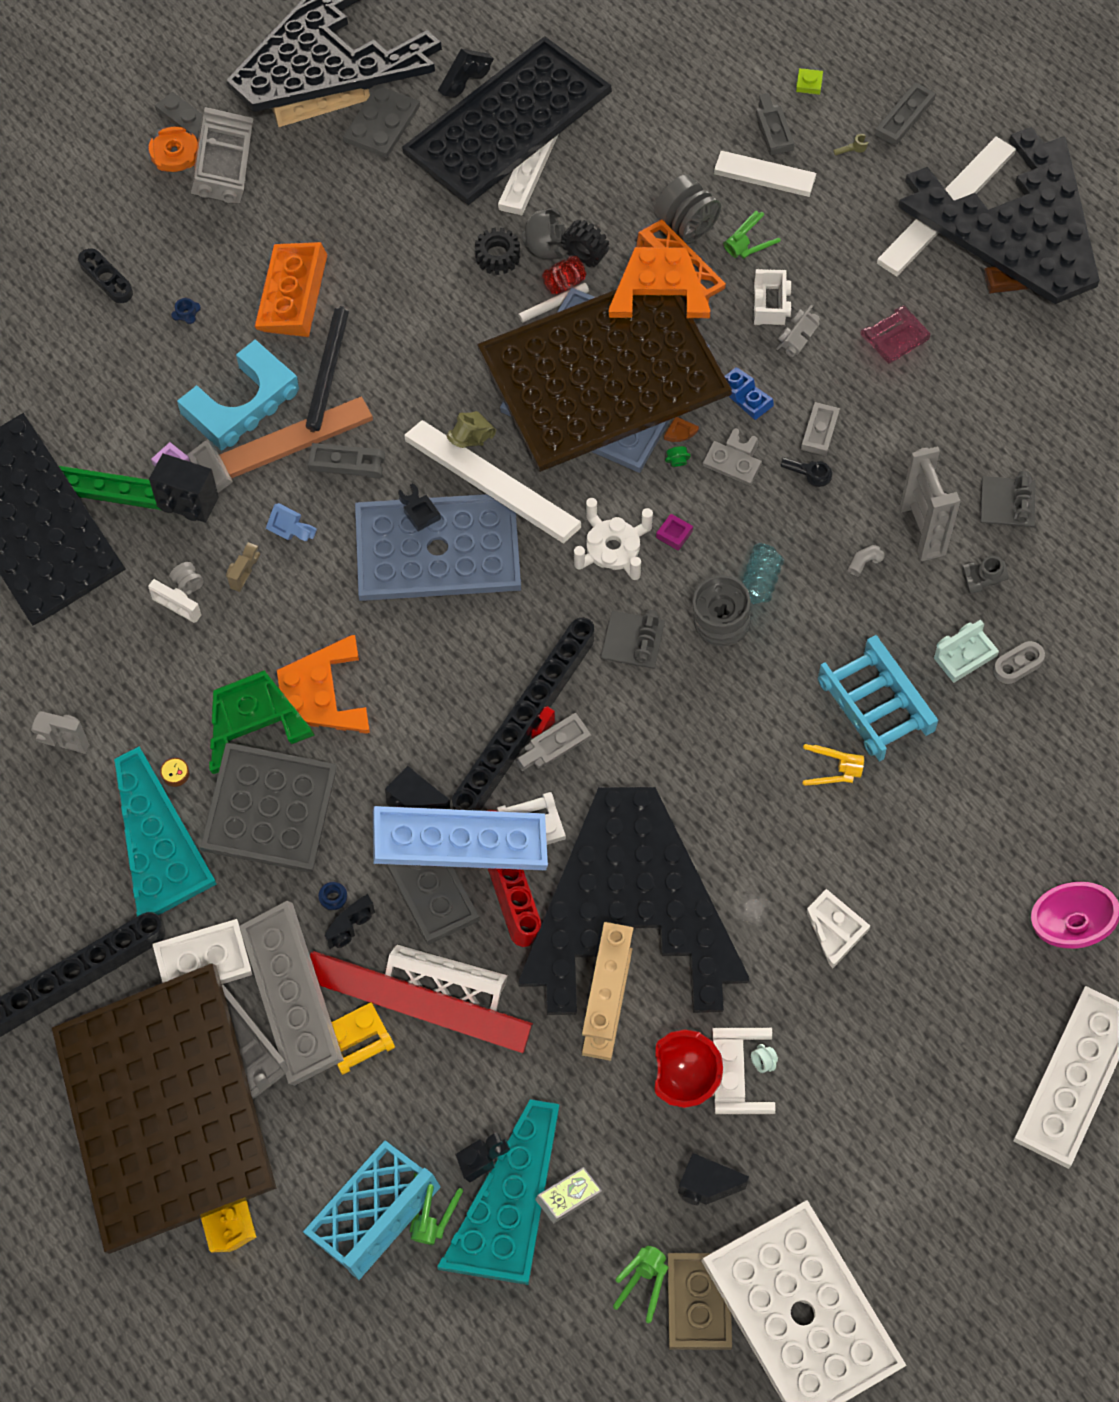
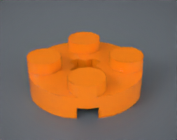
M168 127L159 131V136L154 140L153 138L150 140V157L159 170L178 172L194 166L198 142L195 135L187 133L186 129L182 127ZM172 147H177L178 151L170 152Z

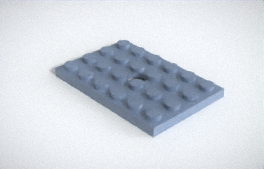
M488 494L429 498L439 511L441 520L419 532L404 513V506L406 505L402 504L400 500L355 503L359 601L521 591L516 513ZM434 540H442L448 545V550L444 554L436 556L429 553L427 547Z

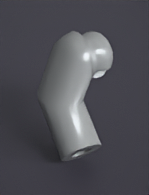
M871 545L856 552L848 568V573L859 577L865 564L870 560L874 563L881 562L885 556L884 552L877 545Z

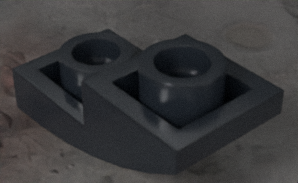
M368 894L346 908L331 924L325 934L329 949L335 946L342 948L349 944L352 937L355 936L353 924L361 925L371 919L375 910Z

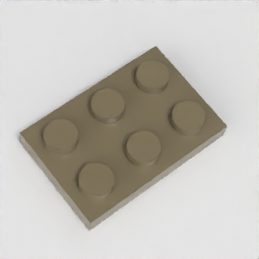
M668 1253L669 1350H732L731 1312L701 1262L704 1257L712 1253Z

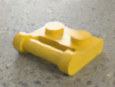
M372 1002L331 1022L341 1052L376 1034L380 1038L374 1043L343 1057L344 1061L336 1064L342 1075L350 1072L349 1068L384 1050L388 1052L395 1048Z

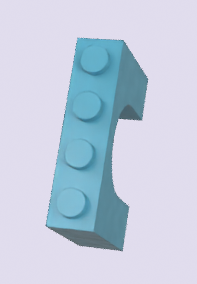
M256 339L236 354L239 368L259 386L258 393L250 402L238 407L222 406L210 398L197 385L177 400L180 414L221 451L227 446H234L242 434L247 430H254L262 418L266 415L274 414L282 402L294 398L299 390L297 376Z

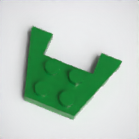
M265 670L213 690V738L210 743L212 759L209 761V769L212 774L219 773L226 743H230L233 739L282 721L291 745L315 736L309 725Z

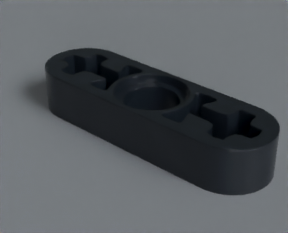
M88 248L80 252L78 261L81 269L114 302L126 303L132 298L133 290L130 282L98 250ZM86 259H94L97 267L95 268L90 261L86 262ZM103 273L112 274V277L108 280L99 279ZM117 284L121 290H125V293L117 292L114 285Z

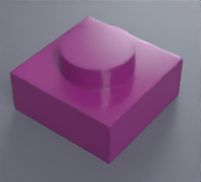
M670 514L657 531L656 538L679 551L693 532V526Z

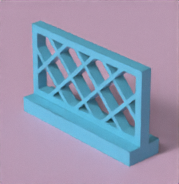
M384 1141L303 1232L314 1243L347 1268L354 1277L360 1280L423 1208L428 1185L432 1184L434 1186L432 1197L441 1187L430 1171L426 1168L422 1169L387 1141ZM386 1152L394 1156V1166L379 1169V1160ZM413 1171L417 1174L411 1183L400 1185V1172ZM394 1174L395 1186L379 1188V1176ZM374 1177V1189L359 1191L358 1183L363 1178ZM395 1193V1201L389 1207L380 1208V1195ZM374 1196V1209L359 1211V1199ZM353 1200V1212L338 1215V1206L341 1202ZM374 1216V1225L369 1230L359 1231V1218ZM353 1220V1232L338 1234V1222ZM333 1223L332 1236L319 1237L315 1234L322 1224ZM354 1239L352 1250L345 1257L338 1252V1242Z

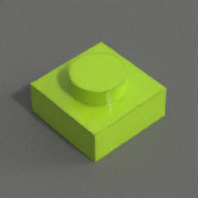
M799 68L796 92L820 95L823 71Z

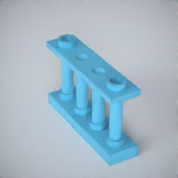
M877 635L867 639L865 652L862 657L832 672L826 662L821 664L818 677L820 686L824 691H830L864 739V747L870 756L875 755L879 762L885 758L887 750L885 745L915 729H921L925 736L936 730L937 717ZM868 665H875L880 672L879 677L849 693L846 692L839 682ZM884 686L887 688L891 687L895 693V698L864 715L854 703ZM898 708H906L911 715L910 720L878 737L870 724Z

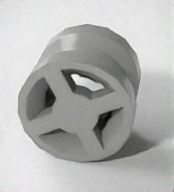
M191 562L179 564L171 571L169 576L171 581L178 585V589L186 595L200 589L204 583L201 575L195 573V566Z

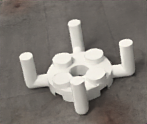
M589 498L586 501V518L593 528L587 534L588 554L585 555V549L582 546H577L574 549L575 568L580 570L592 563L602 568H611L612 570L624 568L631 579L638 580L641 576V559L637 557L640 550L639 537L652 529V510L649 508L642 511V524L633 528L619 517L602 522L597 515L596 499ZM610 540H617L621 546L618 549L612 550L606 546V543Z

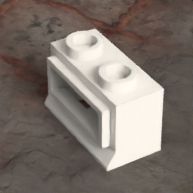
M756 269L754 281V325H785L786 317L791 316V302L786 301V296L791 295V281H786V270ZM766 289H778V309L766 308Z

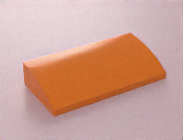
M321 242L274 244L255 323L257 330L268 333L309 337L327 259V253Z

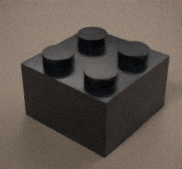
M162 453L149 477L156 505L159 509L166 513L174 512L183 515L191 521L207 522L219 498L211 468Z

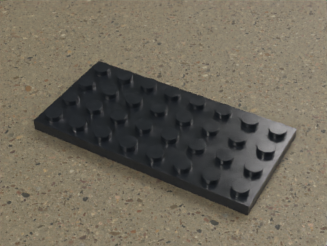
M544 36L402 146L403 154L467 205H470L612 92V88L608 82Z
M23 412L0 426V575L26 617L34 626L123 572L126 568Z

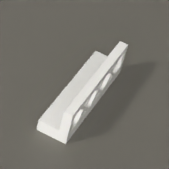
M396 945L389 954L385 975L392 977L394 967L404 969L410 977L406 982L421 987L423 986L418 979L424 976L432 977L438 985L433 991H441L443 994L451 997L453 996L446 987L453 983L461 985L466 995L457 999L494 1011L498 1009L500 995L505 987L508 976L400 945ZM481 991L493 994L491 1007L481 1005L474 995Z

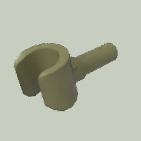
M857 134L852 144L835 149L833 152L835 155L849 151L861 153L867 149L869 142L862 143L865 140V134Z

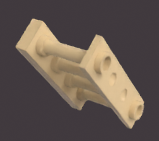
M604 922L582 1036H585L582 1056L610 1061L612 1059L632 955L630 944L633 927Z

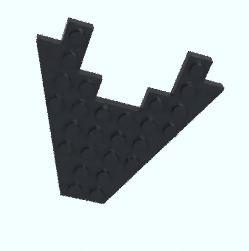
M301 0L226 81L228 88L249 108L256 112L356 89L367 90L374 85L435 72L434 63L427 57L442 50L441 41L426 30L389 51L385 50L375 40L353 50L333 32L348 25L347 16L341 10L359 0Z
M1032 127L1011 134L1009 142L1031 168V171L1018 175L1015 184L1023 192L1024 196L989 210L976 193L953 200L928 167L906 175L905 182L914 194L900 199L898 207L1050 302L1057 304L1098 287L1100 279L1065 136L1044 143Z
M598 787L520 976L519 987L546 986L547 1015H576L575 957L598 956L604 922L633 928H660L661 956H690L693 1013L723 1012L722 984L748 983L749 975L656 787Z

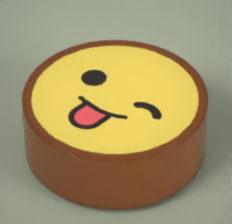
M180 758L166 760L160 769L164 783L172 787L183 785L188 780L190 774L187 763Z

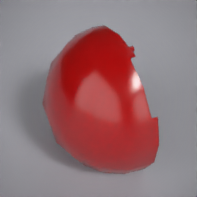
M685 1029L670 1032L656 1043L658 1073L655 1080V1094L669 1105L686 1108L700 1105L714 1096L722 1083L723 1060L713 1041L700 1032Z

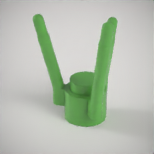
M755 211L730 238L723 242L725 250L733 258L740 255L745 259L748 255L781 241L780 238H776L748 249L750 241L745 234L764 216L763 212Z
M432 1184L428 1185L422 1215L418 1213L411 1222L409 1231L412 1233L411 1240L434 1245L436 1238L442 1239L444 1229L463 1193L462 1188L457 1190L437 1226V1219L429 1217L434 1186Z
M652 1246L641 1248L637 1256L616 1277V1282L620 1283L636 1267L635 1274L613 1305L614 1309L617 1310L641 1276L646 1279H652L653 1276H657L646 1316V1322H652L663 1278L669 1269L664 1264L666 1256L660 1250Z

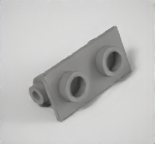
M812 305L804 311L799 309L790 320L794 324L791 328L786 327L779 335L778 340L781 342L776 347V350L783 347L786 349V354L790 357L800 353L808 341L801 333L809 339L820 324L819 316L809 313L813 307Z

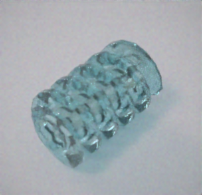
M759 543L753 546V553L750 555L743 580L741 581L748 589L751 603L754 604L770 602L772 600L771 593L775 591L774 584L778 582L777 575L781 573L780 566L784 564V558L777 553L775 548Z

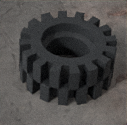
M581 220L574 221L561 237V244H564L562 246L563 249L568 250L567 255H572L574 260L580 261L581 264L585 263L587 267H596L610 249L608 246L609 241L605 240L607 238L606 235H601L599 228L596 230L594 224L590 223L588 225L585 220L582 222Z
M496 227L492 228L491 233L485 230L484 236L480 234L478 240L475 241L477 265L480 264L482 270L486 268L489 274L494 270L495 275H499L501 270H503L504 274L508 273V268L511 271L514 270L515 265L519 264L520 242L516 234L512 236V231L510 230L505 233V228L501 227L500 231H496ZM500 246L504 247L507 253L501 256H494L489 254L488 251L492 247Z

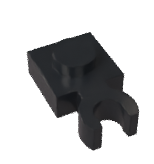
M412 483L410 484L411 495H405L402 490L398 491L400 502L406 505L404 506V513L419 532L441 520V515L427 494L419 498L418 487Z

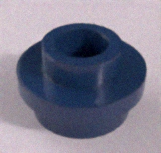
M337 882L325 884L320 889L318 895L320 904L328 910L342 908L348 897L345 887ZM331 893L339 895L334 901L329 900L328 896Z

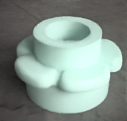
M759 1044L757 1049L751 1053L752 1063L760 1073H765L768 1070L771 1072L776 1069L778 1057L773 1048H765V1045Z

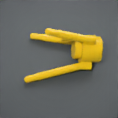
M803 745L805 750L839 759L838 772H843L841 776L804 780L802 782L803 785L836 782L853 783L854 777L861 778L864 765L863 755L843 753L819 745Z

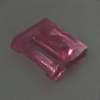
M902 305L895 309V313L872 327L867 326L862 329L861 336L890 364L928 341L930 332ZM900 321L903 323L881 337L878 335Z

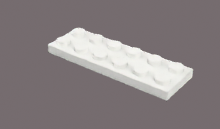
M1087 986L1084 987L1013 1140L1068 1169L1074 1161L1119 1061L1118 1001Z

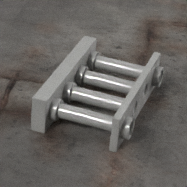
M939 447L921 448L912 453L899 508L901 513L912 510L921 532L917 550L920 562L946 555L960 505L957 492L944 493L936 475L935 469L940 453Z

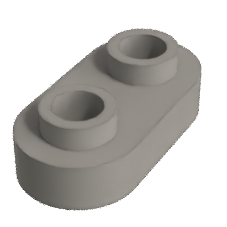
M1028 641L1000 656L993 670L996 679L1005 684H1012L1037 670L1045 658L1043 647L1036 642ZM1031 655L1034 660L1028 661L1025 656ZM1009 668L1012 671V673L1007 674L1003 671V669Z

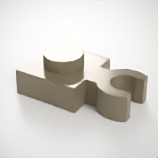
M248 542L244 548L243 555H239L236 562L230 564L226 574L230 589L238 592L241 591L252 572L253 564L259 559L260 553L256 552L259 548L257 545Z

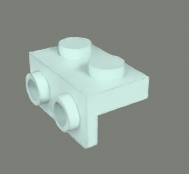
M981 620L974 624L968 623L964 625L953 637L946 636L937 644L934 660L953 683L998 656L999 650L982 631L984 623Z

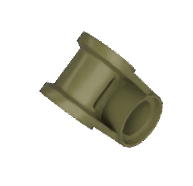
M478 411L459 413L457 416L458 422L453 430L448 431L446 436L452 444L460 448L483 446L484 441L495 436L496 429Z

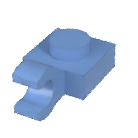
M280 503L274 505L266 529L287 540L292 539L295 535L303 541H308V538H314L317 531L315 527L299 522L301 514Z

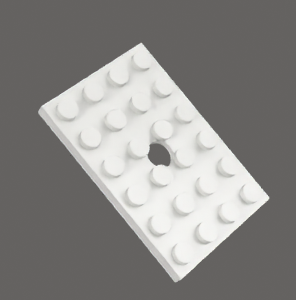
M807 1200L701 1260L782 1402H846L906 1366ZM796 1302L808 1303L812 1307L814 1317L809 1325H799L792 1319L791 1308Z

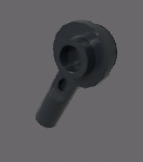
M786 457L781 462V467L806 475L807 481L815 487L826 486L832 480V469L825 462L811 461L807 464Z

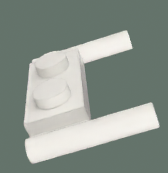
M712 1028L713 1043L721 1053L723 1060L722 1083L714 1094L715 1114H775V1102H745L743 1040H772V1028Z

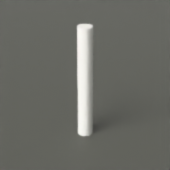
M586 283L574 287L584 293L589 292ZM570 290L519 313V319L524 323L560 306Z

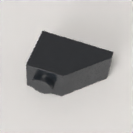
M409 766L385 788L386 803L389 807L451 810L450 799Z
M692 1153L679 1184L678 1193L683 1195L682 1199L689 1204L698 1206L699 1203L707 1205L745 1190L749 1176Z

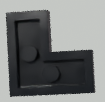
M461 48L438 91L443 96L458 97L464 91L469 77L482 79L487 75L494 58L488 53Z

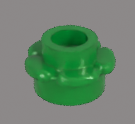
M685 446L673 447L666 451L667 458L665 462L671 463L672 467L685 466L691 454L687 452V447Z

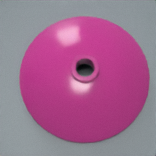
M1090 882L1062 884L1050 889L1036 901L1031 913L1033 929L1043 941L1056 947L1067 949L1088 947L1105 939L1114 931L1119 922V903L1115 895L1101 885Z

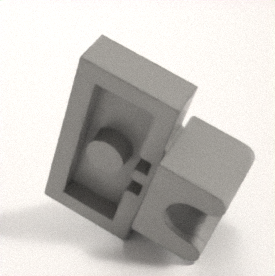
M735 428L726 446L716 441L713 442L703 461V466L751 486L762 466L761 460L752 457L758 447V438L752 436L747 443H740L739 429Z
M43 711L38 712L31 728L33 733L38 734L35 739L36 741L55 746L56 742H58L59 747L86 754L90 744L77 718L70 715L62 717Z

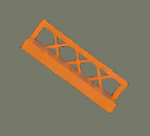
M662 219L638 233L636 247L666 246L687 248L692 264L699 268V272L696 271L699 282L702 279L712 281L715 284L709 289H706L701 284L708 303L710 297L725 289L726 283ZM661 230L667 236V239L656 238L653 233Z

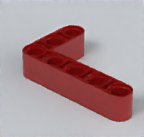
M488 868L512 941L520 947L532 945L541 928V920L524 870ZM503 876H510L514 881L506 880ZM512 901H518L522 906H515ZM520 927H528L531 932H525Z

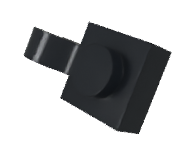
M494 1133L486 1139V1143L479 1139L456 1153L455 1155L464 1179L471 1183L495 1168L492 1160L506 1154L510 1148L506 1139L501 1140L499 1133Z

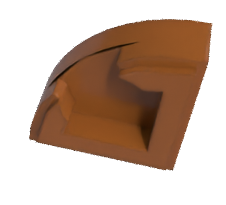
M675 417L664 435V440L670 442L688 440L698 432L699 426Z

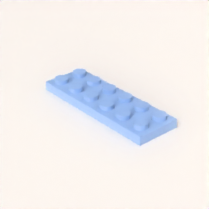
M374 806L373 864L546 870L548 860L545 814Z

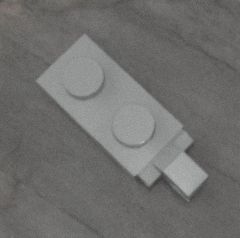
M574 713L530 740L529 744L524 748L526 753L517 758L516 764L521 771L534 764L537 768L543 765L546 766L588 740L591 734L577 713Z

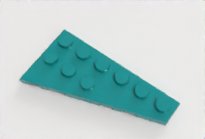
M140 746L115 758L133 893L137 910L136 914L137 917L146 912L160 915L217 884Z
M529 1100L507 1142L510 1150L497 1158L498 1160L494 1165L495 1168L489 1172L469 1208L466 1218L458 1232L454 1235L445 1256L442 1257L438 1264V1270L529 1285L542 1208L535 1199L538 1194L546 1189L560 1104Z

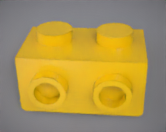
M247 1201L201 1218L209 1251L212 1253L237 1250L256 1238Z

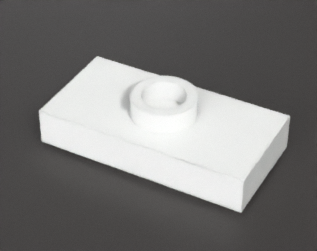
M155 579L149 584L148 587L152 600L193 623L197 622L201 617L198 603L189 599L183 591L177 588L173 590Z

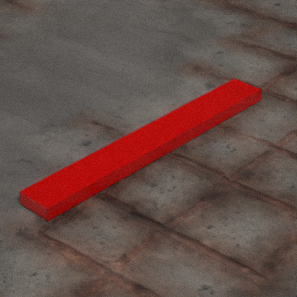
M315 951L310 953L319 986L372 1002L373 1004L520 1053L525 1052L533 1023Z

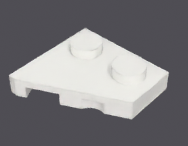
M827 889L807 908L809 920L832 968L841 961L870 929L868 923Z

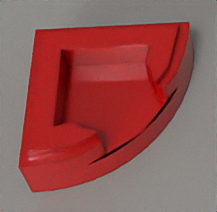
M548 706L544 707L538 716L542 721L536 729L533 728L531 738L537 737L552 727L555 723V711Z

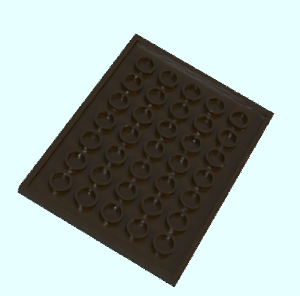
M615 289L477 344L478 351L539 472L732 395L729 383L693 318H687V307L680 295H633L632 318H609V307L617 291Z

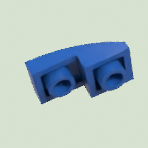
M736 367L725 375L732 389V395L729 397L754 420L774 406L773 398L755 387L754 379Z

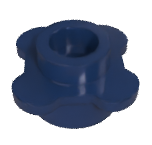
M189 298L179 299L175 303V311L171 314L172 319L175 321L183 320L187 324L194 323L196 321V313L201 310L200 304Z

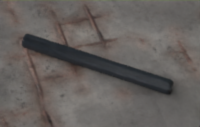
M344 306L334 309L305 425L313 433L319 431L322 426L348 320L349 311Z

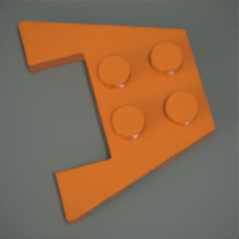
M634 248L609 307V318H632L633 295H686L687 318H710V307L687 248Z
M355 635L344 638L277 670L279 689L309 726L336 728V730L370 733L366 707L337 711L331 664L359 660Z

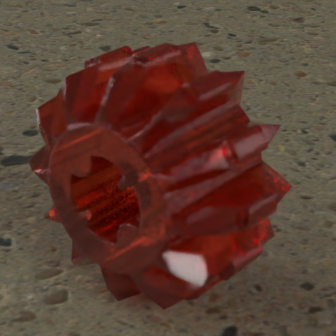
M570 256L550 266L544 271L542 277L545 286L551 294H559L579 284L585 279L587 274L578 256Z

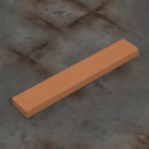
M361 396L325 411L319 431L310 432L305 426L307 421L305 419L224 452L219 456L232 479L312 446V443L322 442L373 420V417Z

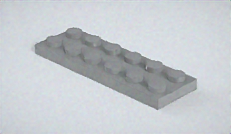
M285 901L240 925L241 934L278 1052L289 1068L285 1073L288 1084L295 1086L344 1061L293 903Z

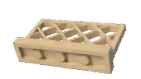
M356 89L271 109L275 115L278 127L367 101L370 94L369 89Z

